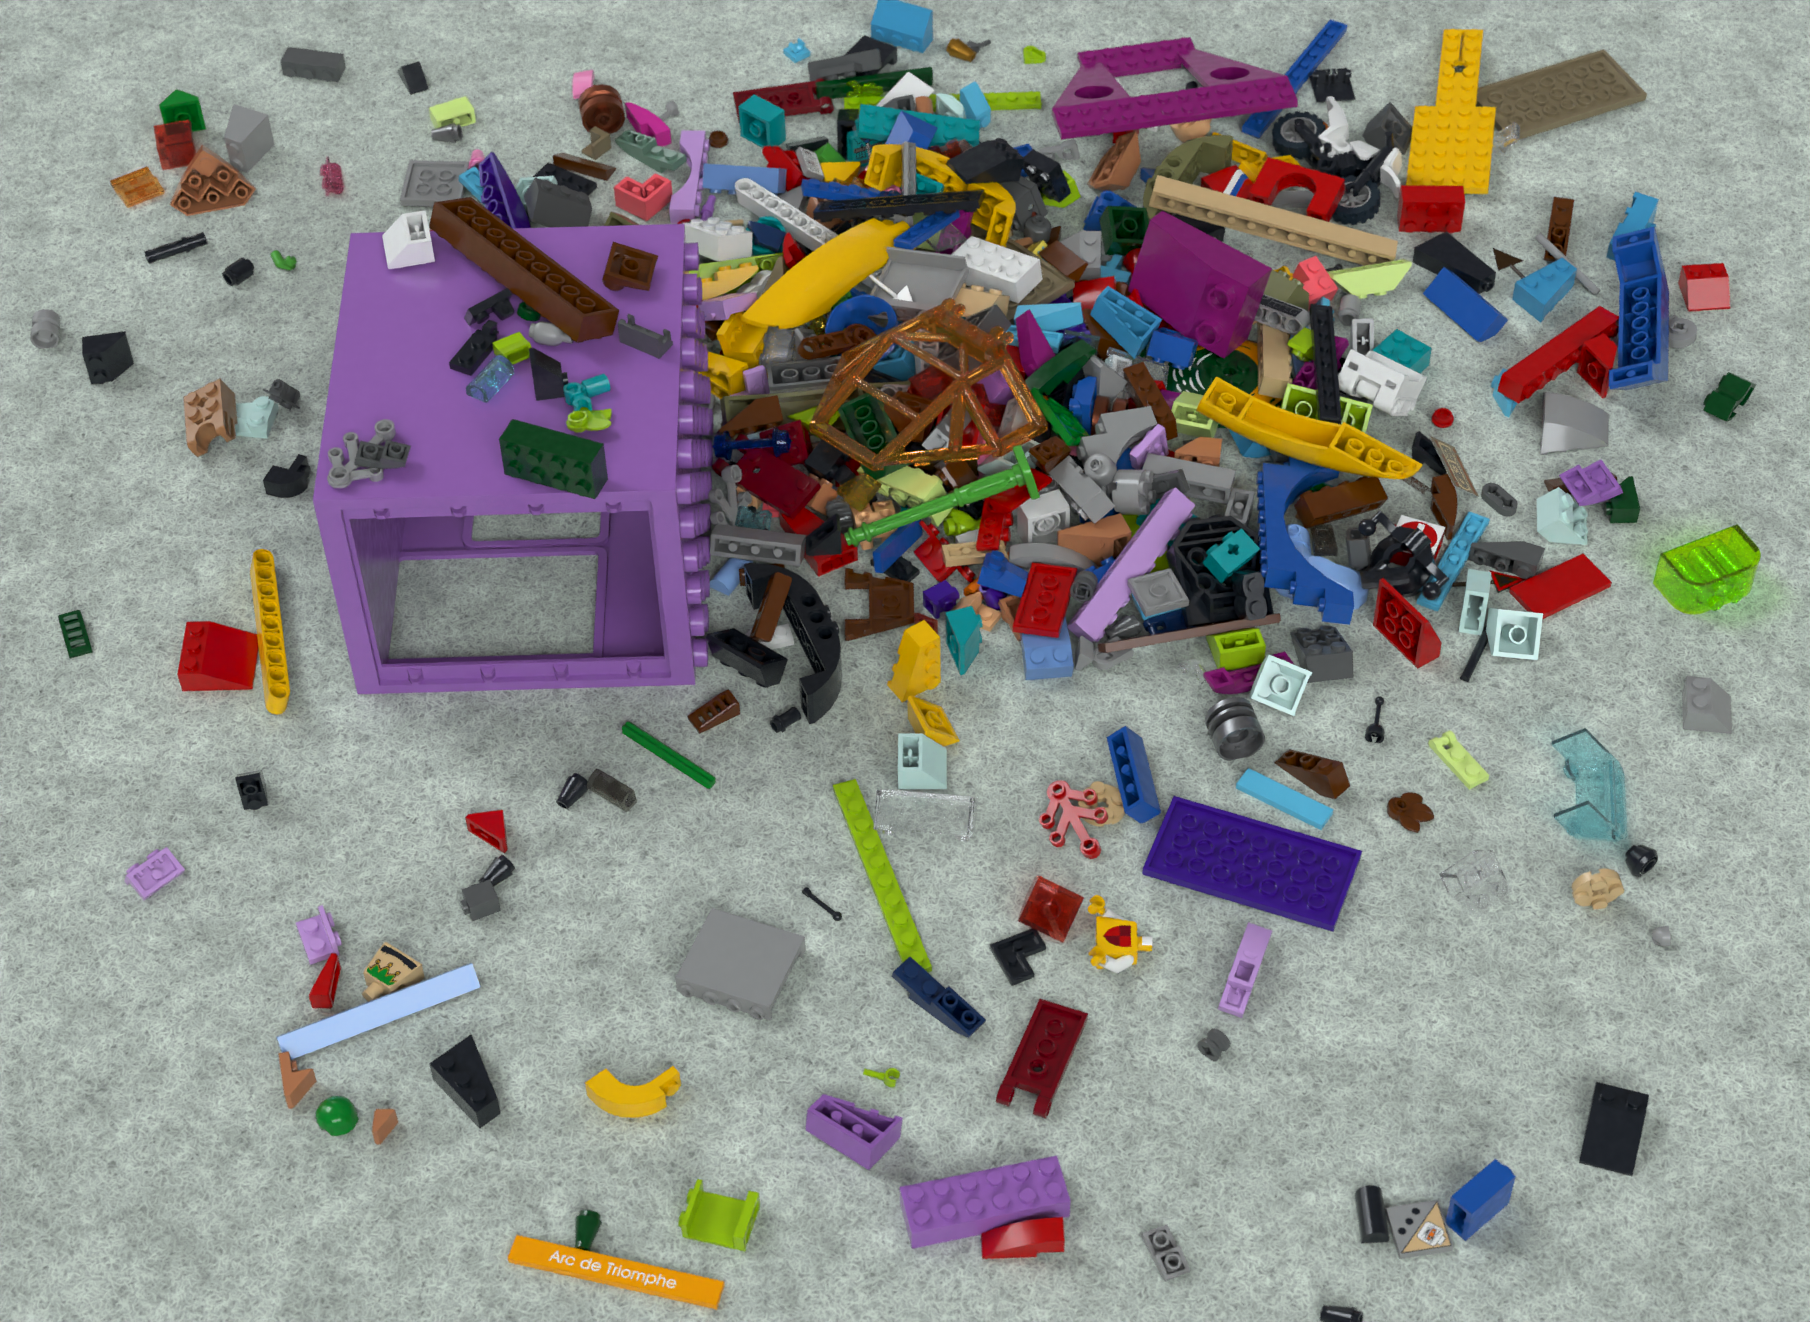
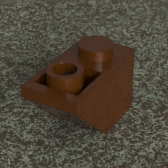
M1054 436L1030 448L1028 452L1032 462L1046 475H1050L1049 472L1069 456L1072 450L1063 440Z

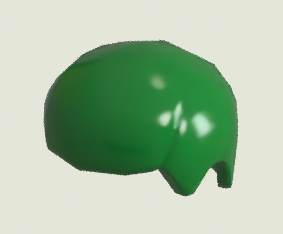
M330 1096L320 1103L315 1112L318 1126L321 1130H326L331 1136L349 1133L355 1128L359 1120L354 1104L344 1096Z

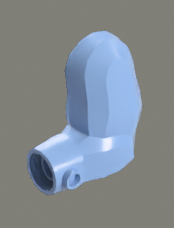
M1298 524L1286 525L1287 533L1303 557L1326 577L1352 591L1354 610L1360 608L1366 602L1369 589L1363 590L1361 588L1360 572L1351 567L1333 563L1319 555H1312L1308 530ZM1275 588L1279 595L1292 599L1289 590Z

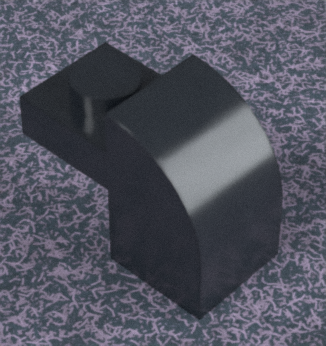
M298 454L289 469L273 465L263 479L266 494L279 498H290L303 493L308 488L306 479L311 471L307 456Z

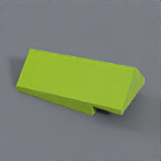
M1287 383L1280 408L1318 420L1316 390ZM1340 396L1341 425L1345 422L1366 433L1373 405Z

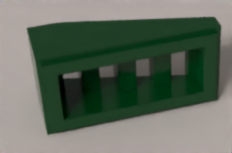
M75 610L59 615L58 619L69 658L92 653L81 611ZM85 643V645L72 648V646Z

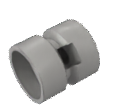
M48 309L38 310L34 313L30 341L35 347L43 349L57 346L60 329L59 315Z

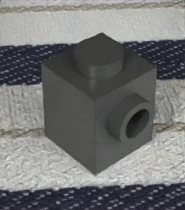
M490 879L462 889L463 900L460 901V905L464 915L469 914L472 921L501 911L498 896Z

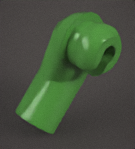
M275 250L271 253V258L277 268L292 270L296 267L297 260L294 256L290 258L289 255L286 259H283L280 251Z

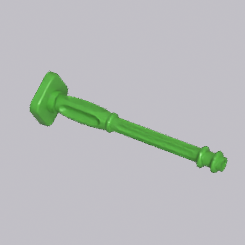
M1021 444L1012 448L1017 464L1011 466L1012 469L984 477L959 489L955 488L954 492L878 521L869 524L862 522L861 527L856 529L849 527L848 532L844 533L848 546L858 547L859 542L864 540L871 542L872 537L958 505L963 507L966 504L991 497L1017 485L1019 487L1026 486L1031 500L1040 498Z

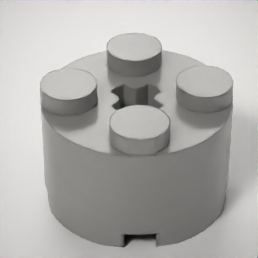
M1139 469L1117 470L1113 482H1117V490H1112L1115 511L1122 515H1148L1150 513V505L1155 504L1157 496L1156 491L1152 490L1153 471Z

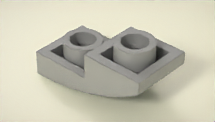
M1167 1224L1142 1233L1141 1238L1164 1281L1190 1273L1191 1270L1181 1247H1177Z

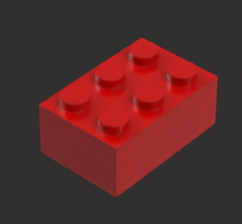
M1401 185L1397 211L1399 232H1461L1465 209L1464 187Z

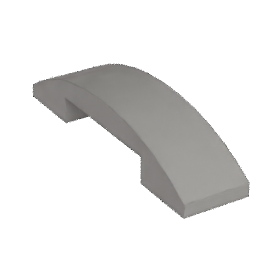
M1022 543L1009 547V562L1018 566L1031 568L1034 561L1048 565L1077 568V574L1093 565L1098 569L1097 565L1086 556L1058 545Z

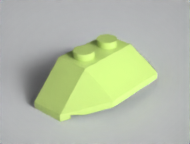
M1400 259L1329 271L1328 274L1334 283L1345 293L1356 295L1363 299L1367 298V294L1374 293V295L1379 296L1387 294V291L1394 290L1411 268L1412 262Z

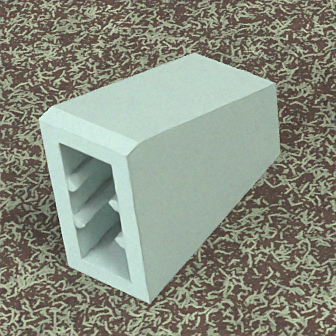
M1468 569L1459 632L1481 635L1483 632L1490 591L1491 572Z

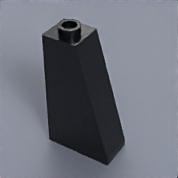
M1447 231L1414 247L1412 262L1437 275L1445 267L1454 272L1478 294L1484 291L1488 292L1494 287L1496 272Z

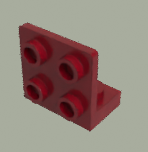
M801 420L759 433L762 449L791 466L797 464L805 466L804 462L813 451L808 428Z

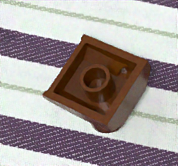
M613 242L602 278L604 286L613 291L622 290L624 287L649 291L658 255Z

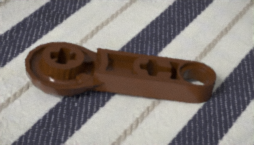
M852 324L843 331L804 338L799 344L797 351L806 360L847 352L867 355L874 352L878 347V338L867 326ZM804 346L811 347L813 352L805 350Z

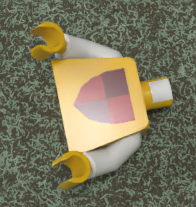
M1095 895L1089 900L1092 904L1088 906V912L1090 914L1098 912V916H1096V946L1088 953L1090 956H1093L1090 960L1091 965L1096 966V969L1106 968L1114 973H1119L1137 964L1138 951H1152V936H1137L1136 922L1129 921L1106 907L1104 899L1099 895Z

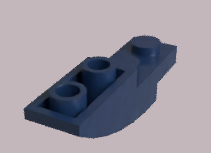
M909 957L893 971L891 977L910 993L908 998L950 1030L969 1038L986 1022V1019L950 986L945 989L913 958Z

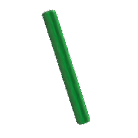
M627 721L621 729L624 735L702 786L710 789L715 785V776L632 722Z

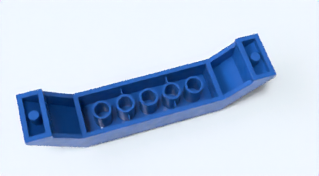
M1650 227L1613 237L1612 252L1620 282L1618 368L1609 370L1610 390L1626 391L1668 381L1669 288L1655 227Z

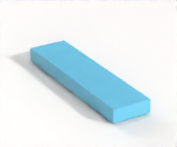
M1249 768L1236 783V789L1319 830H1322L1333 815L1334 809Z

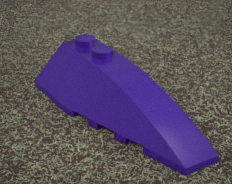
M491 151L479 164L480 186L483 187L481 203L485 205L487 210L512 229L531 228L522 201L512 181L495 153Z

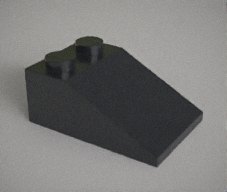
M996 138L995 140H986L947 161L946 165L966 184L1019 181L1025 158L1009 145L1005 139Z
M1596 1082L1579 1163L1633 1176L1649 1095Z

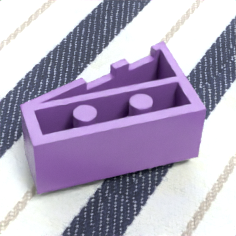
M823 1094L807 1109L805 1130L867 1170H870L901 1137L903 1118L894 1116V1119L880 1115L878 1110L871 1108L870 1111L855 1107V1103Z

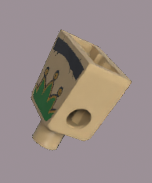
M385 942L364 970L363 974L368 987L362 992V995L369 1002L379 998L381 995L385 996L419 983L425 978L422 964Z

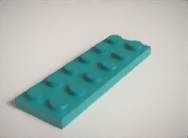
M860 104L858 137L887 141L901 109ZM902 110L938 128L929 146L931 148L965 152L979 145L980 120Z

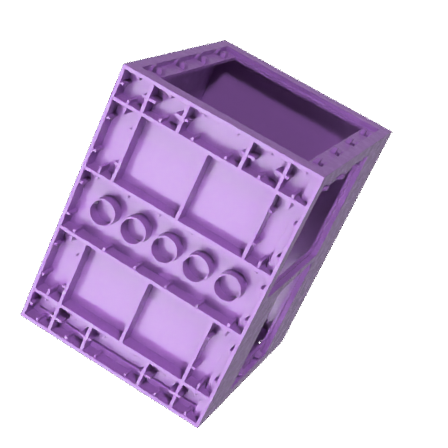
M685 224L514 228L525 239L619 309L613 335L581 343L575 341L572 344L562 342L559 346L538 344L533 338L529 337V329L532 323L537 324L540 321L551 322L542 316L538 321H526L517 315L518 306L524 301L514 294L510 298V303L514 309L512 316L501 321L492 312L485 322L481 324L476 322L469 326L464 319L468 308L506 289V287L498 283L490 274L481 270V267L467 259L463 253L453 248L450 243L439 237L436 232L430 231L435 262L388 269L382 237L385 232L350 234L313 504L357 694L695 685L696 667H708V642L706 639H697V636H705V632H709L708 604H702V601H706V597H710L709 570L699 569H703V566H707L711 562L710 537L699 536L704 534V532L711 531V505L700 504V501L708 499L709 492L712 490L711 471L701 472V467L713 465L712 440H704L702 435L714 434L713 409L701 407V404H711L710 377L698 373L708 371L707 344L695 340L705 338L704 311L696 308V305H702V280L697 274H689V271L699 270L698 242L686 243ZM613 242L658 255L649 291L629 287L613 291L604 286L602 278ZM631 314L635 318V324L664 336L663 329H667L670 331L673 345L660 359L625 345L619 340L618 321L623 319L628 323L627 315ZM488 320L497 322V329L499 331L497 340L520 331L523 337L530 342L532 348L561 362L562 372H567L568 383L576 382L581 384L583 380L605 374L609 379L611 390L590 399L592 410H612L609 420L611 425L606 429L598 431L585 430L584 432L576 433L569 430L566 421L574 408L566 403L565 397L536 401L530 358L506 367L496 357L493 349L472 376L450 369L449 362L476 330H482L483 325ZM383 419L391 420L396 431L391 441L411 446L405 467L383 469L384 478L378 482L365 478L354 480L345 488L331 487L327 477L333 465L329 461L328 451L334 447L341 448L344 455L342 465L345 466L350 461L348 448L344 445L343 436L348 432H355L358 435L359 444L360 441L369 442L376 435L375 424ZM515 419L603 443L608 480L597 498L583 497L505 475L499 438L510 421ZM358 467L356 470L368 469V467ZM601 512L600 534L596 538L472 540L475 515H540L547 513ZM598 555L593 653L389 659L399 564L401 561Z

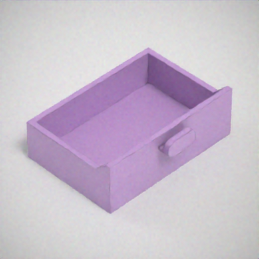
M756 292L736 293L704 300L702 305L698 306L701 311H704L705 321L727 320L733 313L748 310L758 299Z

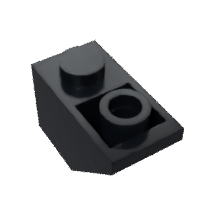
M262 770L237 774L235 779L244 810H257L263 806H268L266 783Z

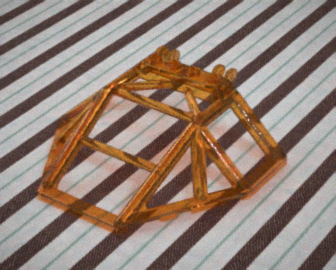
M953 298L943 300L941 305L906 320L843 352L810 421L809 431L872 471L884 470V466L913 463L914 466L930 465V462L935 460H943L944 463L977 460L980 455L992 454L993 458L1002 457L1012 451L1014 446L1023 445L1046 432L1048 423L1012 357L1005 348L1013 342V333L1009 331L1003 333L1004 329L999 325L991 328L990 332L986 333L961 318L965 312V305L961 303L955 305L956 301ZM921 328H924L925 330H927V331H929V332H931V333H927V332H915V331H917V330H919V329H921ZM910 341L947 342L959 349L960 371ZM893 343L955 379L920 414L863 380ZM968 355L983 364L969 371ZM998 370L1003 374L1029 422L1001 439L971 388V385ZM856 387H859L912 420L878 454L828 424L830 418ZM952 402L948 448L904 453L905 446ZM965 410L968 411L986 444L962 446Z

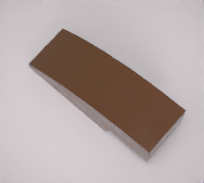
M1445 474L1432 477L1430 509L1439 526L1445 527L1444 535L1447 540H1450L1454 532L1458 504L1455 486L1449 475Z

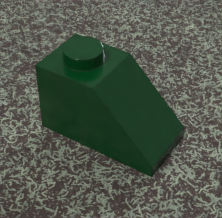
M1628 476L1619 484L1623 493L1608 499V502L1604 503V515L1609 517L1610 523H1637L1640 505L1633 476Z

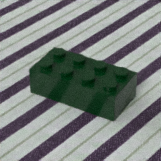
M877 388L837 407L859 463L870 483L911 464L895 425L884 410L885 402Z
M515 419L510 421L499 438L505 475L592 499L597 498L608 480L603 443Z

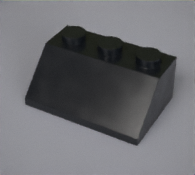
M735 628L707 634L706 640L711 654L719 659L722 665L733 667L738 670L740 675L752 678L756 681L757 685L764 688L780 684L788 661L786 657Z

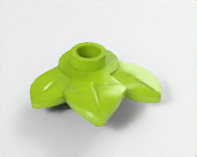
M587 407L580 408V411L573 410L568 415V420L566 421L567 428L576 433L584 432L585 430L598 431L606 429L611 425L609 420L612 410L590 411Z

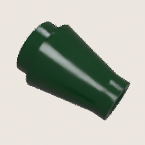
M581 1210L579 1215L576 1216L574 1248L590 1251L602 1224L599 1213L592 1210Z

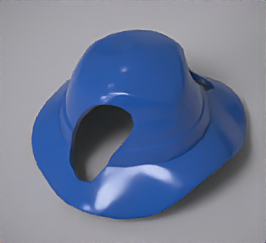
M859 295L836 306L831 312L825 327V334L842 331L852 324H861L867 326L876 334L878 347L874 352L867 355H860L854 352L837 354V357L853 355L855 366L870 365L882 360L895 348L900 336V329L894 309L885 300L871 295ZM886 312L888 324L886 327L879 326L871 321L868 316Z

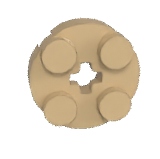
M1095 781L1090 787L1086 788L1093 789L1098 796L1096 804L1089 806L1084 801H1078V807L1092 810L1098 807V802H1105L1106 806H1108H1103L1108 813V820L1103 824L1082 818L1094 826L1116 824L1125 815L1119 789L1100 781ZM1089 795L1086 799L1089 800L1093 798L1094 795ZM1104 813L1098 814L1097 818H1101Z
M1599 869L1600 873L1592 875L1591 871L1580 875L1571 886L1575 903L1580 906H1592L1593 909L1606 908L1609 902L1624 893V887L1619 874L1611 869Z

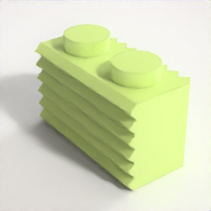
M466 96L429 107L430 119L436 129L452 123L461 127L476 123L474 108Z

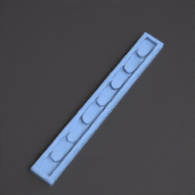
M469 963L279 1035L276 1038L281 1052L289 1051L292 1060L478 989L480 984L473 964Z

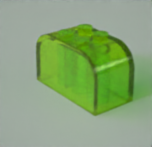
M1736 524L1660 553L1653 584L1667 601L1680 612L1696 615L1710 610L1716 611L1730 602H1739L1750 593L1761 553L1757 545Z

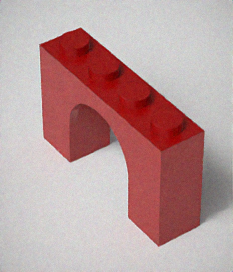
M1267 157L1249 191V200L1271 206L1277 194L1283 189L1293 186L1304 187L1314 194L1307 208V216L1330 222L1345 193V179Z

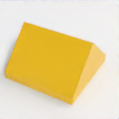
M912 695L907 698L908 720L915 733H923L943 747L960 741L941 706Z

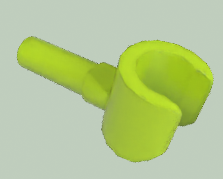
M889 1068L885 1073L864 1069L863 1075L883 1080L886 1086L895 1087L897 1081L889 1077L893 1076L899 1079L900 1072L896 1068Z

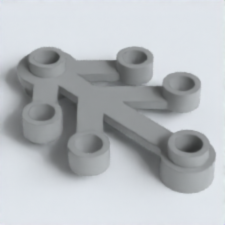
M388 419L378 421L374 427L376 435L369 443L381 445L386 440L391 441L396 434L394 423ZM348 432L343 436L344 445L348 448L350 461L345 466L342 465L344 455L341 448L334 447L328 451L329 461L332 463L333 468L330 469L327 480L333 488H345L352 481L369 478L371 481L378 482L384 478L383 469L368 468L356 470L361 466L354 465L358 451L357 446L359 445L358 435L355 432Z
M738 465L726 466L722 470L721 475L722 479L727 482L728 502L724 498L721 489L710 490V501L718 503L723 512H713L710 516L711 522L715 526L716 524L729 525L725 520L726 515L730 521L729 526L749 528L753 525V517L751 514H743L747 505L751 504L752 496L748 491L740 492L736 499L735 483L740 482L742 472Z

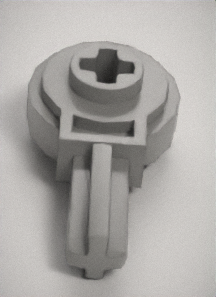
M1675 314L1670 316L1669 347L1685 348L1693 344L1697 336L1696 325L1688 319L1678 318Z

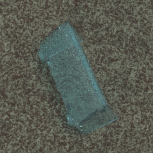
M1586 728L1552 741V746L1565 758L1563 770L1566 777L1571 778L1576 783V805L1554 813V818L1566 829L1570 836L1576 839L1618 842L1626 839L1625 776L1619 761Z

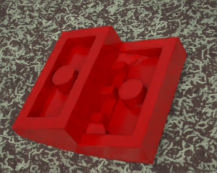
M790 232L785 235L783 243L784 260L789 269L806 257V254Z
M1115 276L1076 282L1075 288H1073V303L1081 302L1082 310L1086 308L1092 310L1097 297L1107 286L1116 290Z

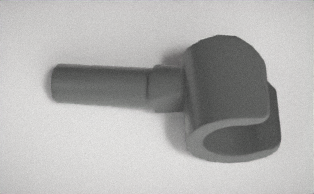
M989 39L981 43L968 41L967 45L977 54L982 47L991 44V40Z

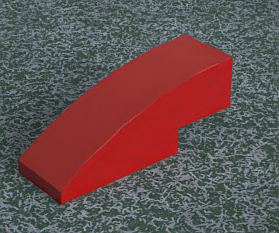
M1063 1217L1027 1220L981 1233L982 1259L1037 1257V1253L1064 1252Z

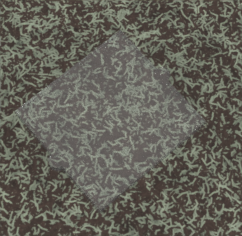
M950 223L927 239L926 242L938 253L965 242L966 237Z

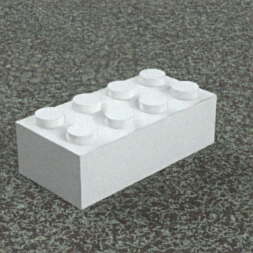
M973 236L967 239L952 254L963 256L966 259L969 273L964 283L967 286H983L984 291L988 292L990 289L1002 290V295L1010 296L1009 300L1019 303L1042 280L1040 259Z

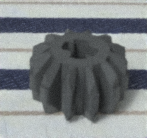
M838 498L827 502L825 507L827 520L834 514H838L840 530L843 535L848 532L849 527L854 529L853 516L848 501L845 498Z

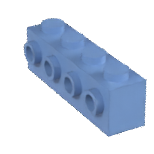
M704 164L702 188L710 189L709 193H722L723 189L728 190V194H736L735 183L739 179L748 178L778 197V193H785L787 169Z

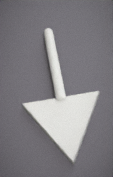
M869 275V278L893 296V299L912 301L907 285L896 294L873 275Z

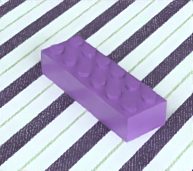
M1057 1155L899 1187L900 1205L912 1249L978 1236L989 1230L1022 1221L1070 1217L1071 1201Z

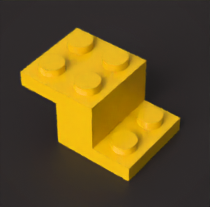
M744 311L731 314L716 334L723 350V355L748 363V368L751 369L763 365L767 373V364L778 363L782 357L772 328L770 326L766 328L758 327L741 320Z

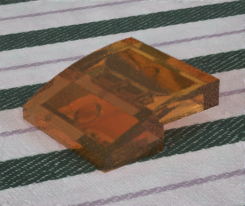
M148 166L110 180L111 187L127 208L165 194L156 176L153 177Z

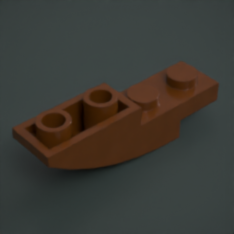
M1554 197L1547 239L1566 256L1575 199ZM1545 249L1544 260L1552 262L1557 261Z

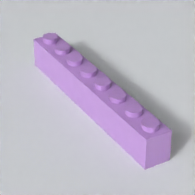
M1176 487L1163 495L1099 581L1091 599L1082 604L1067 624L1068 629L1078 638L1083 636L1091 642H1098L1104 636L1105 627L1111 625L1118 617L1116 612L1120 607L1123 608L1131 599L1129 597L1131 590L1127 585L1128 579L1151 572L1156 565L1154 563L1155 559L1161 557L1168 549L1167 543L1170 540H1174L1180 533L1178 528L1192 517L1191 511L1195 504Z

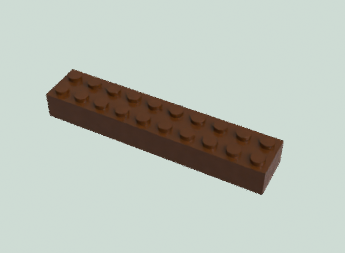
M472 197L434 202L429 228L436 232L439 237L450 243L453 248L463 253L467 259L481 267V270L490 274L498 283L508 288L512 294L517 295L526 305L535 309L542 317L562 330L571 340L581 343L613 335L619 309Z

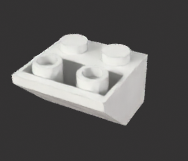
M426 210L402 214L382 235L388 269L435 262Z

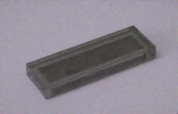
M1322 524L1309 528L1314 556H1337L1338 548L1332 525Z

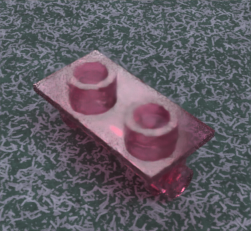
M327 156L325 164H322L320 167V176H323L322 189H325L326 196L329 195V192L341 194L344 190L341 179V167L337 163H330Z

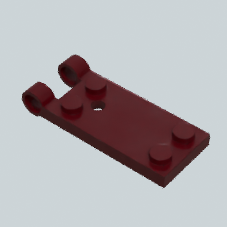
M819 78L809 82L733 92L738 122L740 123L738 106L753 95L785 110V116L813 112L830 114L834 111L832 99L822 97L815 100L813 93L816 95V82L827 80ZM826 104L829 105V106L826 107V108H823V107H822L823 105H826Z
M740 434L733 441L735 448L744 454L735 464L740 467L742 472L740 482L735 483V485L744 491H748L751 495L793 520L821 489L819 482L755 445L745 435ZM718 458L711 468L717 475L722 477V470L730 465L722 458ZM760 469L759 472L753 473L754 470Z
M1039 999L1004 1080L999 1087L996 1103L1009 1107L1016 1088L1034 1093L1039 1096L1034 1105L1033 1115L1046 1119L1087 1023L1088 1013ZM1039 1067L1042 1069V1071L1035 1072L1033 1071V1069Z

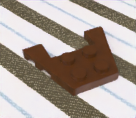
M845 568V589H869V619H845V641L914 623V583L885 577V579L872 577V573L864 572L859 574L854 573V569Z

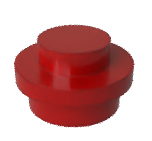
M1439 408L1433 413L1431 421L1439 428H1447L1453 424L1454 417L1449 409Z

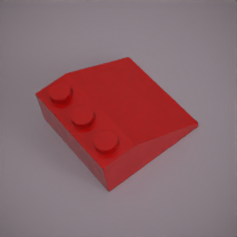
M1384 578L1380 579L1373 626L1417 669L1438 658L1442 642L1430 622Z
M211 621L186 622L177 673L182 691L253 690L259 651L257 634Z

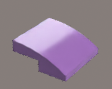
M1602 459L1584 469L1577 465L1559 475L1579 506L1600 503L1623 493L1621 486Z

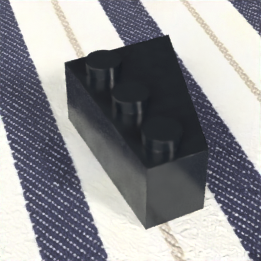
M472 1034L429 1063L433 1080L479 1129L501 1114L498 1098Z

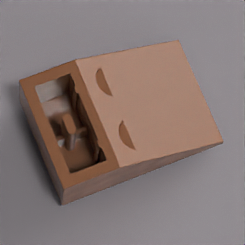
M1120 513L1102 518L1095 524L1087 522L1057 531V545L1074 550L1092 560L1097 567H1101V561L1111 556L1115 558L1120 555L1131 540L1132 531Z

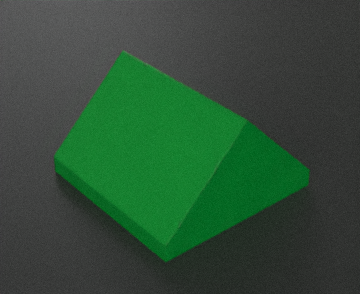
M176 89L159 104L167 137L206 130L199 97Z

